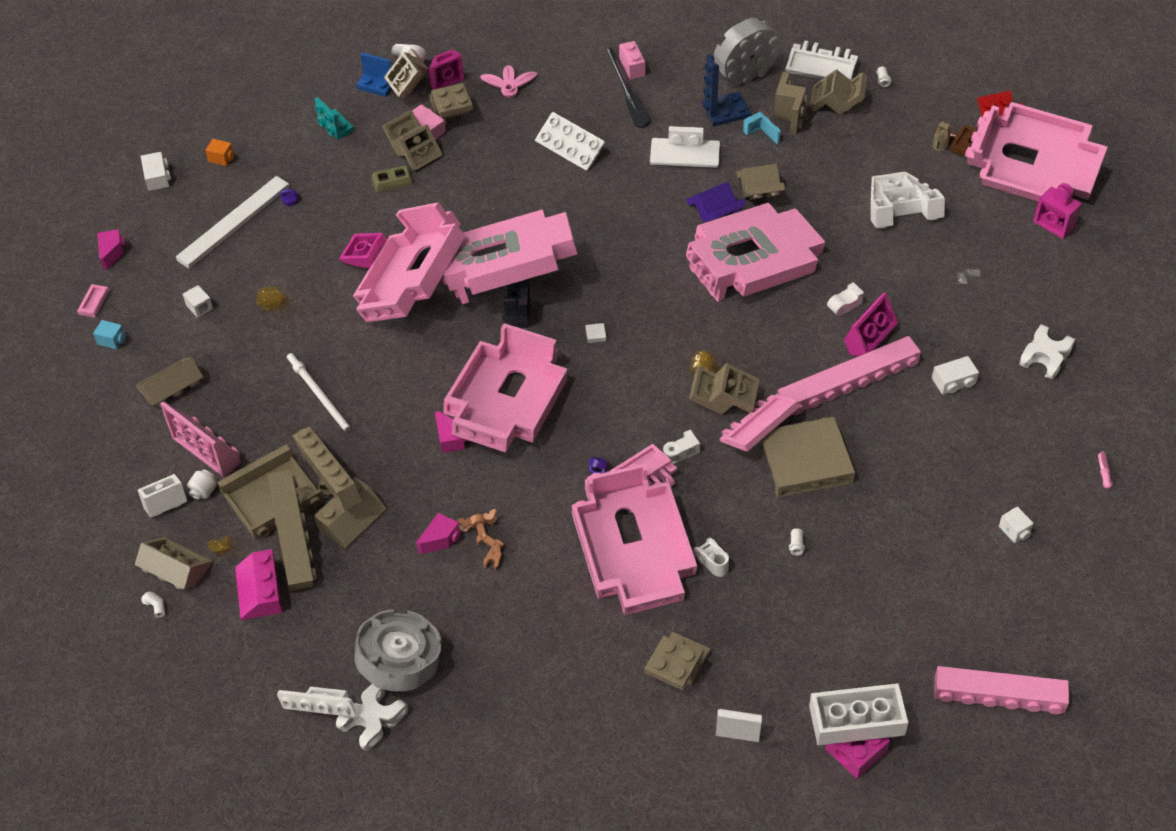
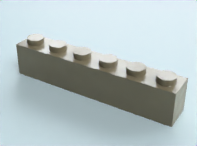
M310 426L292 435L302 456L344 511L362 501L355 483Z
M291 470L267 474L289 592L314 587L313 580H317L315 568L310 567V561H313L311 549L307 550L306 543H309L308 532L303 531L302 527L303 524H306L304 512L300 513L298 507L302 506L300 494L296 495L295 488H298L297 477H292Z

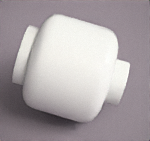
M207 470L196 471L187 483V488L190 491L189 495L197 500L200 498L207 499L217 486L216 477Z

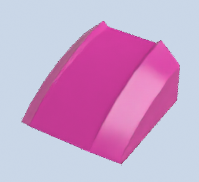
M449 50L434 56L429 69V85L433 90L448 87L464 80L462 56L460 53Z
M383 233L354 234L339 260L350 265L370 268L387 239Z

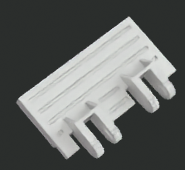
M804 41L802 50L800 49L801 45H793L787 62L786 72L823 79L837 69L848 79H852L858 56L851 55L849 59L850 49H846L844 58L839 57L840 47H836L834 56H832L833 51L818 50V43H814L812 52L807 51L809 41Z

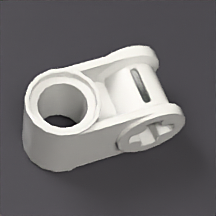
M708 538L705 544L693 549L697 560L704 564L713 575L722 577L728 573L729 556L718 546L715 540Z

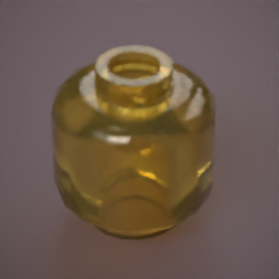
M276 286L261 287L259 292H256V303L262 310H277L280 308L281 303L284 302L283 292H280Z
M698 351L691 358L690 373L695 375V370L699 366L714 373L715 358L710 352Z

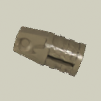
M942 121L937 127L933 141V148L937 151L947 150L950 140V124Z

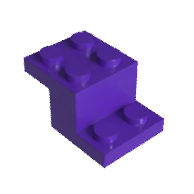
M729 181L686 199L688 205L695 204L703 223L742 211L740 207L746 205L744 199L736 200Z

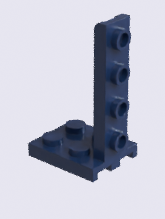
M712 54L707 55V62L705 63L706 76H704L706 86L703 90L705 100H702V107H704L713 127L750 117L751 112L739 91L718 96L719 65L714 63V56Z

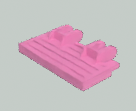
M779 394L769 396L766 401L759 400L756 403L757 408H754L740 421L741 424L733 422L730 424L732 430L724 429L722 431L723 436L720 438V442L749 451L799 408L798 401Z
M651 444L615 467L622 469L632 464L646 463L649 486L660 482L658 480L660 478L664 482L669 481L670 487L673 486L675 482L667 472L673 474L677 471V467L672 464L671 459L654 444Z

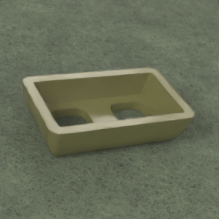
M407 166L377 171L372 175L376 192L414 184ZM405 172L406 174L403 177H396L395 175L396 173ZM388 175V180L379 181L378 177Z

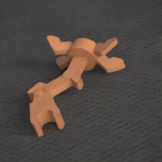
M496 509L491 510L489 514H476L466 520L463 518L457 519L460 524V531L467 533L471 528L477 529V545L484 542L492 547L483 562L484 568H487L488 563L493 562L494 570L496 571L499 568L501 560L500 551L504 547V543L487 536L484 530L486 524L493 526L496 523Z

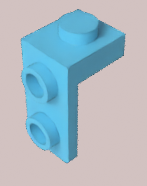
M761 112L744 120L743 132L746 135L762 129L776 144L780 143V129Z

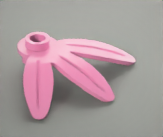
M508 65L503 69L504 80L492 74H483L480 78L490 85L501 88V92L506 98H512L518 92V87L533 80L538 73L526 72L514 80V69Z

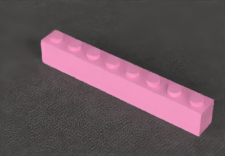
M907 336L780 388L777 394L797 400L799 408L791 415H798L803 410L815 408L820 403L832 401L842 394H849L856 388H863L873 381L884 379L885 376L897 374L907 367H914L919 363L921 351L912 339Z

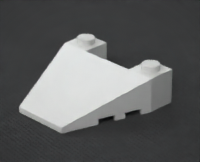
M907 172L872 177L871 221L876 228H886L893 225L894 216L922 212L927 220H937L944 217V196L937 189L931 190L928 184L919 183L918 178Z

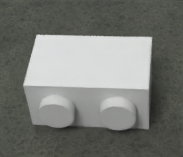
M162 153L142 155L141 160L148 191L169 187L168 180H171L169 170H166V168H169L166 158H163Z
M966 356L934 367L932 379L943 395L954 393L964 387H972L977 382L979 372L970 358Z
M175 474L138 489L143 507L150 518L161 515L163 512L179 507L187 502L182 484Z

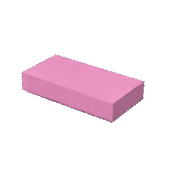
M91 284L77 310L78 314L96 317L110 291L109 288Z

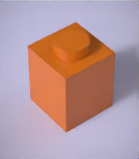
M212 139L205 150L208 162L227 166L230 160L232 161L234 158V151L229 142Z

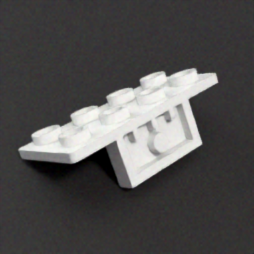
M554 112L550 114L535 139L539 144L586 171L590 169L605 144L600 138Z
M669 126V139L652 138L650 164L717 168L719 165L720 141L703 140V128Z

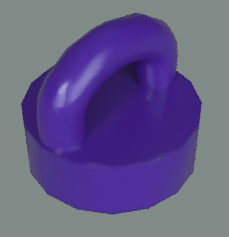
M291 189L282 190V203L285 206L296 205L299 202L298 193Z
M591 457L588 470L591 474L606 473L609 462L606 459ZM593 467L600 468L602 471L597 472Z

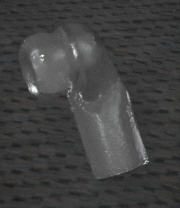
M965 269L958 273V284H967V278H980V269Z

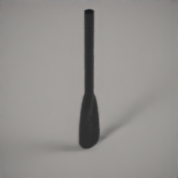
M608 48V56L626 93V103L631 119L636 127H645L650 122V118L639 98L631 91L613 49Z

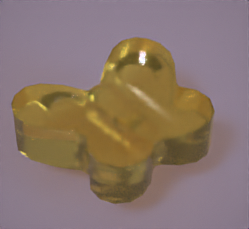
M226 536L220 541L210 540L207 542L208 549H211V552L219 551V553H223V550L229 548L228 545L231 544V539L229 536Z

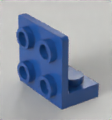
M361 53L363 75L357 82L356 88L387 97L392 88L384 76L392 67L391 60Z

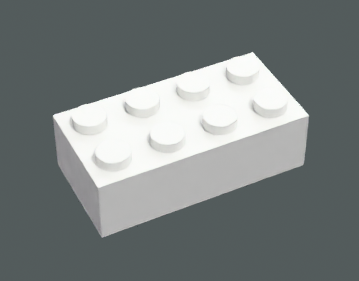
M899 684L811 693L809 707L817 745L904 736L906 733L908 720Z

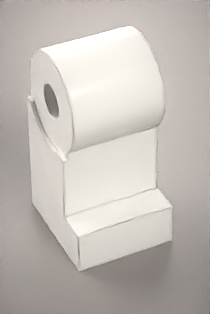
M853 282L848 285L845 291L832 296L827 306L837 316H840L861 305L864 292Z
M688 430L684 432V438L676 442L666 443L663 453L671 459L672 464H676L700 453V443L692 431Z

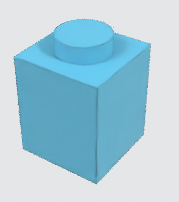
M101 320L93 333L97 345L117 350L120 344H123L125 341V333L120 324Z

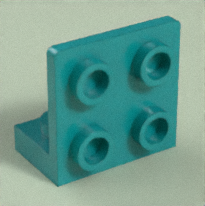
M318 97L315 98L316 105L314 107L318 115L317 122L321 127L324 126L330 136H334L339 140L354 131V126L337 110H331Z

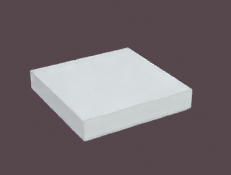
M718 709L716 736L759 742L762 716Z

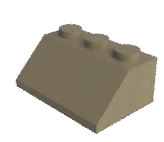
M192 357L183 358L136 384V387L150 405L156 404L160 406V403L167 402V397L171 395L175 397L183 393V388L188 385L191 388L199 384V379L203 378Z
M356 477L352 481L356 485L362 499L361 502L344 511L337 500L332 498L314 515L317 529L345 549L387 510L373 490Z
M163 537L142 542L135 565L142 568L141 570L145 573L158 576V579L174 584V587L177 589L186 590L197 584L213 561Z

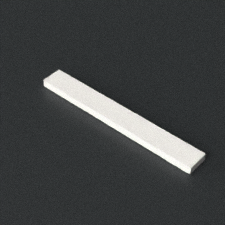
M277 176L274 177L176 256L177 261L190 269L279 197L282 190L289 189V183Z

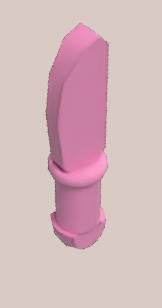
M1102 451L1098 454L1101 467L1100 474L1102 475L1103 486L1109 489L1113 483L1111 482L1106 454Z

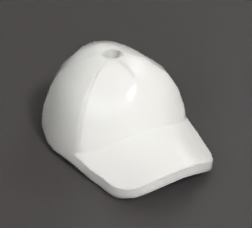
M395 44L392 48L391 54L399 57L402 52L406 53L411 48L416 51L423 62L427 57L426 51L417 45Z

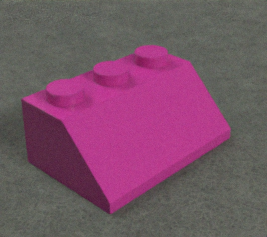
M883 293L851 327L845 337L844 342L851 355L861 356L873 351L898 324L886 293Z
M273 550L253 552L235 567L241 620L282 613L277 566Z

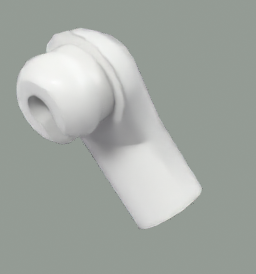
M146 592L141 598L142 603L154 606L155 617L165 616L164 600L154 592Z

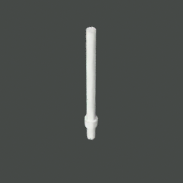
M293 353L288 354L287 359L293 365L294 371L301 375L344 432L349 431L351 427L306 371V366L301 361H298Z

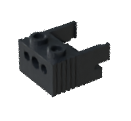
M529 279L507 285V296H504L505 310H502V321H506L508 325L517 328H528L530 311Z

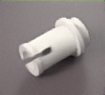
M879 67L876 71L879 78L878 84L882 87H888L891 83V77L888 76L886 67Z
M793 529L791 531L789 550L791 554L796 556L801 555L805 550L803 544L804 532L801 529Z

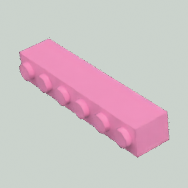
M937 666L934 699H940L943 702L960 701L968 705L978 703L984 704L987 707L1005 706L1007 709L1023 708L1031 712L1041 710L1049 711L1051 714H1061L1066 712L1069 704L1068 680Z

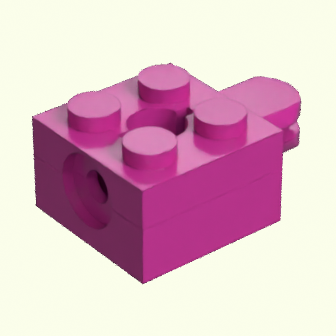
M1061 183L1057 188L1051 186L1039 198L1033 222L1064 239L1075 228L1082 203L1072 198L1073 188L1069 184Z
M886 737L826 744L825 750L858 779L887 753L890 740Z

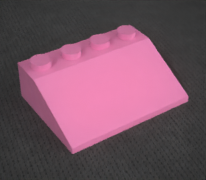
M165 402L160 403L172 438L219 475L225 478L241 464L239 451L235 447L227 445L222 437L215 436L209 427L202 426L196 417H191Z

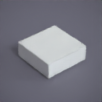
M604 323L585 325L588 343L606 341Z

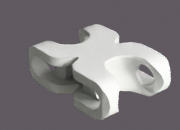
M1041 324L1034 334L1033 342L1029 343L1025 348L1019 365L1028 368L1034 362L1042 363L1047 368L1045 377L1054 380L1060 370L1062 361L1066 360L1070 354L1075 339L1066 336L1062 341L1051 340L1047 335L1049 327Z
M373 684L362 693L361 699L363 704L354 703L357 711L356 716L339 715L336 721L337 728L343 732H347L357 725L366 727L359 739L360 747L365 751L371 750L383 738L382 727L391 728L396 726L408 712V705L402 700H397L389 706L380 705L379 702L385 695V689L377 688Z

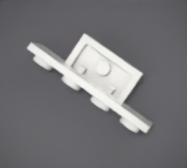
M310 687L306 693L279 690L277 693L284 709L355 717L357 714L353 701L345 690Z

